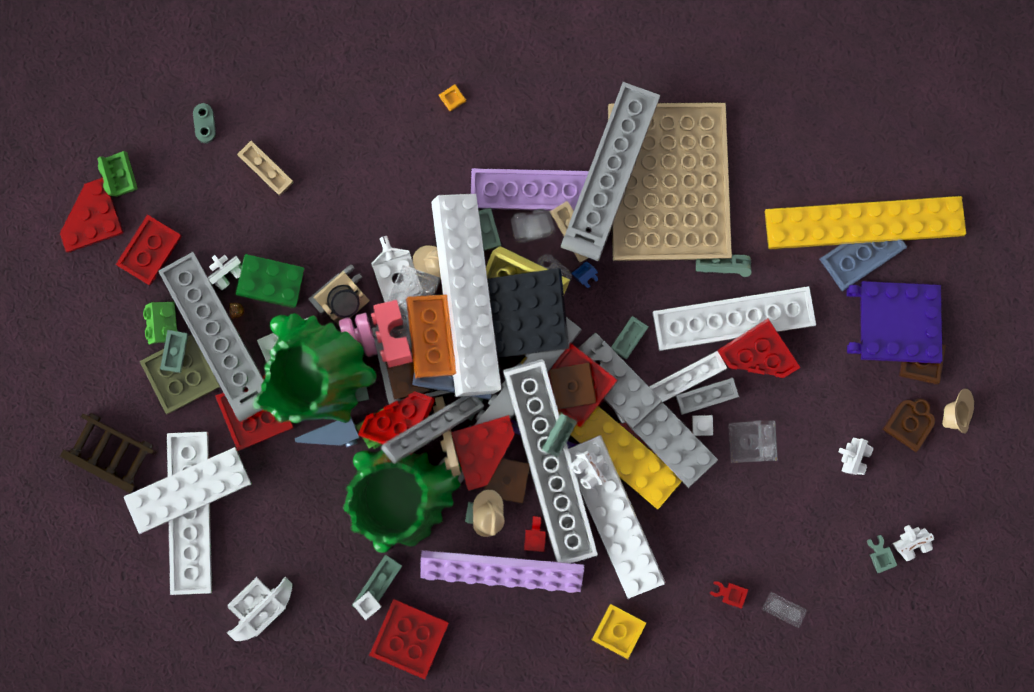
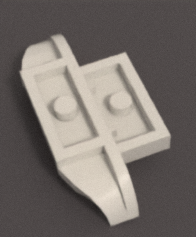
M256 577L227 605L240 619L239 624L227 634L235 641L247 640L254 636L257 637L286 608L291 595L292 583L284 577L275 589L270 590Z

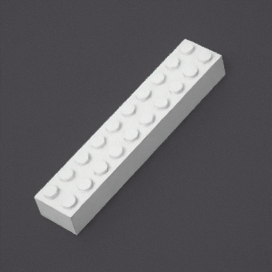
M476 194L438 195L432 201L442 290L443 295H447L456 367V374L453 375L455 396L494 394L501 390L477 196Z
M540 359L503 370L556 562L573 563L597 556L576 475L570 466L572 460L567 442L559 457L542 450L550 435V431L554 428L559 418L545 363Z

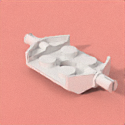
M384 236V239L383 237L379 238L383 251L371 264L384 302L397 300L399 308L405 311L407 320H409L406 298L421 296L423 290L409 250L392 248L388 236ZM395 274L403 276L401 284H394L392 282V277Z

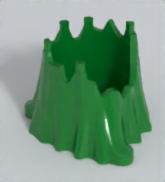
M296 313L289 316H275L270 322V328L278 336V339L270 351L271 358L265 365L266 377L261 384V392L253 399V407L271 412L278 422L290 420L293 423H300L304 420L333 419L343 423L349 422L351 410L358 404L355 396L356 390L370 386L376 380L375 371L363 363L364 349L361 343L356 341L348 332L337 331L333 323H328L325 326L320 325L315 316H310L308 319H302Z
M382 449L377 452L362 450L353 457V464L357 469V473L347 486L348 494L343 508L346 513L350 514L352 531L358 532L373 541V547L377 552L385 553L396 543L415 546L431 534V528L434 524L442 522V510L453 506L454 502L451 495L460 486L458 479L460 475L453 476L451 469L447 470L445 462L436 466L431 465L427 452L421 454L412 453V455H408L394 464Z

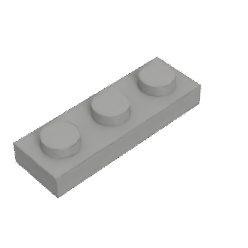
M733 378L676 395L681 415L739 397Z

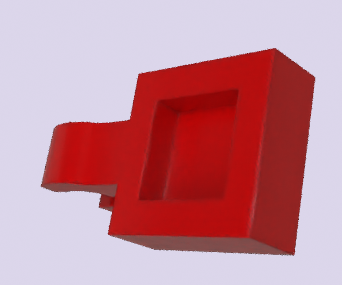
M533 516L532 530H526L524 550L544 552L546 531H540L541 517Z

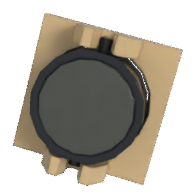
M344 271L314 296V299L338 325L339 320L351 318L370 301Z

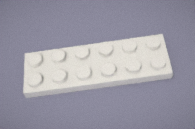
M234 447L126 495L124 500L139 534L245 488L251 485V481L238 451Z

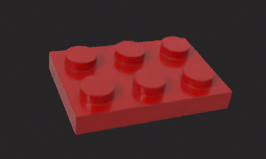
M147 215L116 265L151 286L159 274L158 271L162 269L182 235Z

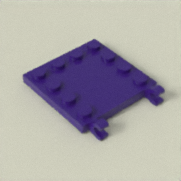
M865 281L861 282V287L849 285L847 296L861 297V344L849 342V345H847L848 354H861V360L921 363L942 362L941 285Z

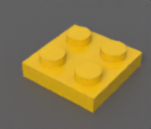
M610 604L592 640L628 659L646 622Z

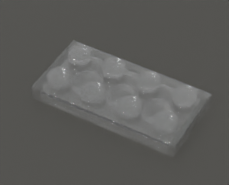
M402 265L387 302L397 300L403 325L393 328L390 336L393 338L406 337L411 351L412 345L406 298L434 295L439 285L440 277ZM378 324L372 335L374 339H377L376 332L379 331Z

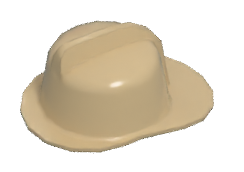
M427 245L420 247L413 255L414 268L420 274L441 280L437 247Z
M968 389L961 390L957 400L945 406L942 423L944 427L959 429L962 433L968 431L974 411V399L971 391Z
M485 490L476 496L473 503V527L480 536H494L504 526L503 501L501 496L494 490Z

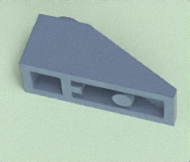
M351 416L350 421L347 423L335 421L294 439L297 443L346 445L348 448L358 444L357 440L361 437L358 435V430Z

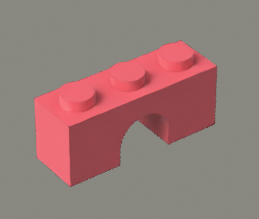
M397 300L373 305L375 312L371 313L374 325L378 324L379 327L376 336L378 343H383L384 349L380 350L383 362L387 361L389 368L413 362L407 338H393L390 336L393 328L403 325Z

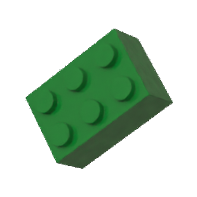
M245 254L235 295L295 308L304 267Z

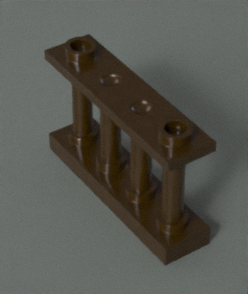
M93 413L89 415L82 414L81 418L88 421L74 448H71L70 451L63 449L59 457L130 494L135 492L138 486L133 484L135 482L133 479L147 453L156 454L157 451L152 449L154 445L144 440L140 443L100 422L101 418ZM97 425L104 429L105 432L91 458L89 457L86 460L80 457L82 454L81 450L94 426ZM112 434L122 438L123 441L109 467L106 466L103 469L98 466V460ZM131 443L141 449L127 475L120 478L116 475V469Z

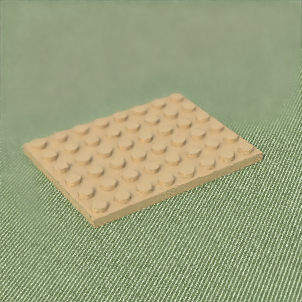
M726 103L657 104L612 226L613 261L732 258ZM614 104L608 105V120Z

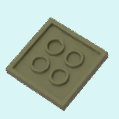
M193 335L188 336L181 373L160 369L164 349L140 361L167 415L220 388Z

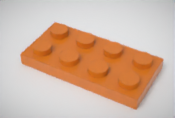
M447 295L407 297L415 378L455 375L456 367Z

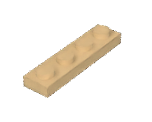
M443 396L435 398L434 414L446 407ZM450 429L443 434L444 440H441L443 452H447L448 455L447 458H444L447 470L451 469L453 476L461 475Z

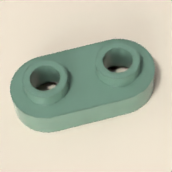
M198 104L193 110L195 135L199 141L209 143L216 136L214 112L208 104ZM206 110V114L201 116L200 111ZM204 129H208L206 135H202Z

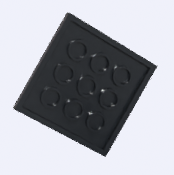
M560 268L487 279L497 358L569 349Z

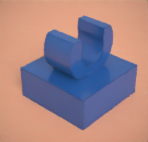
M587 261L571 273L578 282L587 288L590 287L587 283L590 278L598 281L595 275L598 273L597 270Z

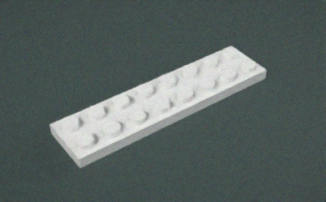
M809 286L653 311L659 351L736 339L767 318H769L777 332L816 326Z
M208 432L167 433L168 477L209 459ZM210 503L169 521L170 595L212 593Z
M601 435L569 448L572 463L575 460L574 454L577 452L584 453L589 451L590 454L594 453L596 457L603 456L605 462L602 464L604 468L602 474L607 481L603 485H595L591 489L584 488L581 483V479L586 476L584 471L581 473L575 472L580 491L627 598L629 599L665 584L663 575Z

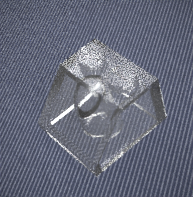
M534 210L533 214L530 215L519 213L510 219L515 244L554 236L555 228L549 210Z
M775 421L729 423L731 463L778 461Z

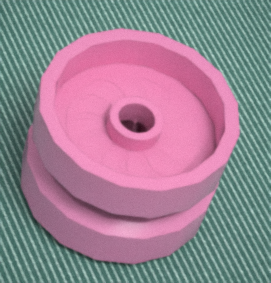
M367 313L356 315L355 322L357 328H354L350 318L339 320L341 332H348L356 341L361 343L365 355L368 357L377 355Z

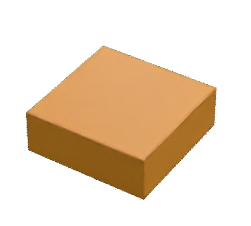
M455 84L439 95L450 112L466 102V99Z

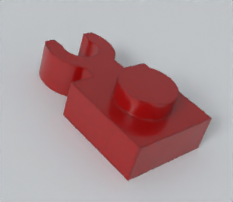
M713 582V584L719 586L720 590L717 593L710 591L712 596L719 597L722 595L724 596L722 602L742 609L748 589L728 583L727 588H725L721 582Z

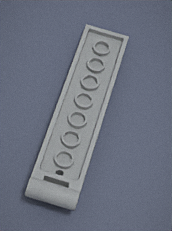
M625 82L622 83L563 238L561 248L599 261L659 102V94ZM591 229V232L587 233L586 230Z
M194 252L159 270V274L238 420L242 422L263 410L253 407V399L261 392V384L264 382V379Z
M594 333L579 347L582 352L595 362H600L602 368L618 379V382L604 398V401L688 488L718 461L598 334Z

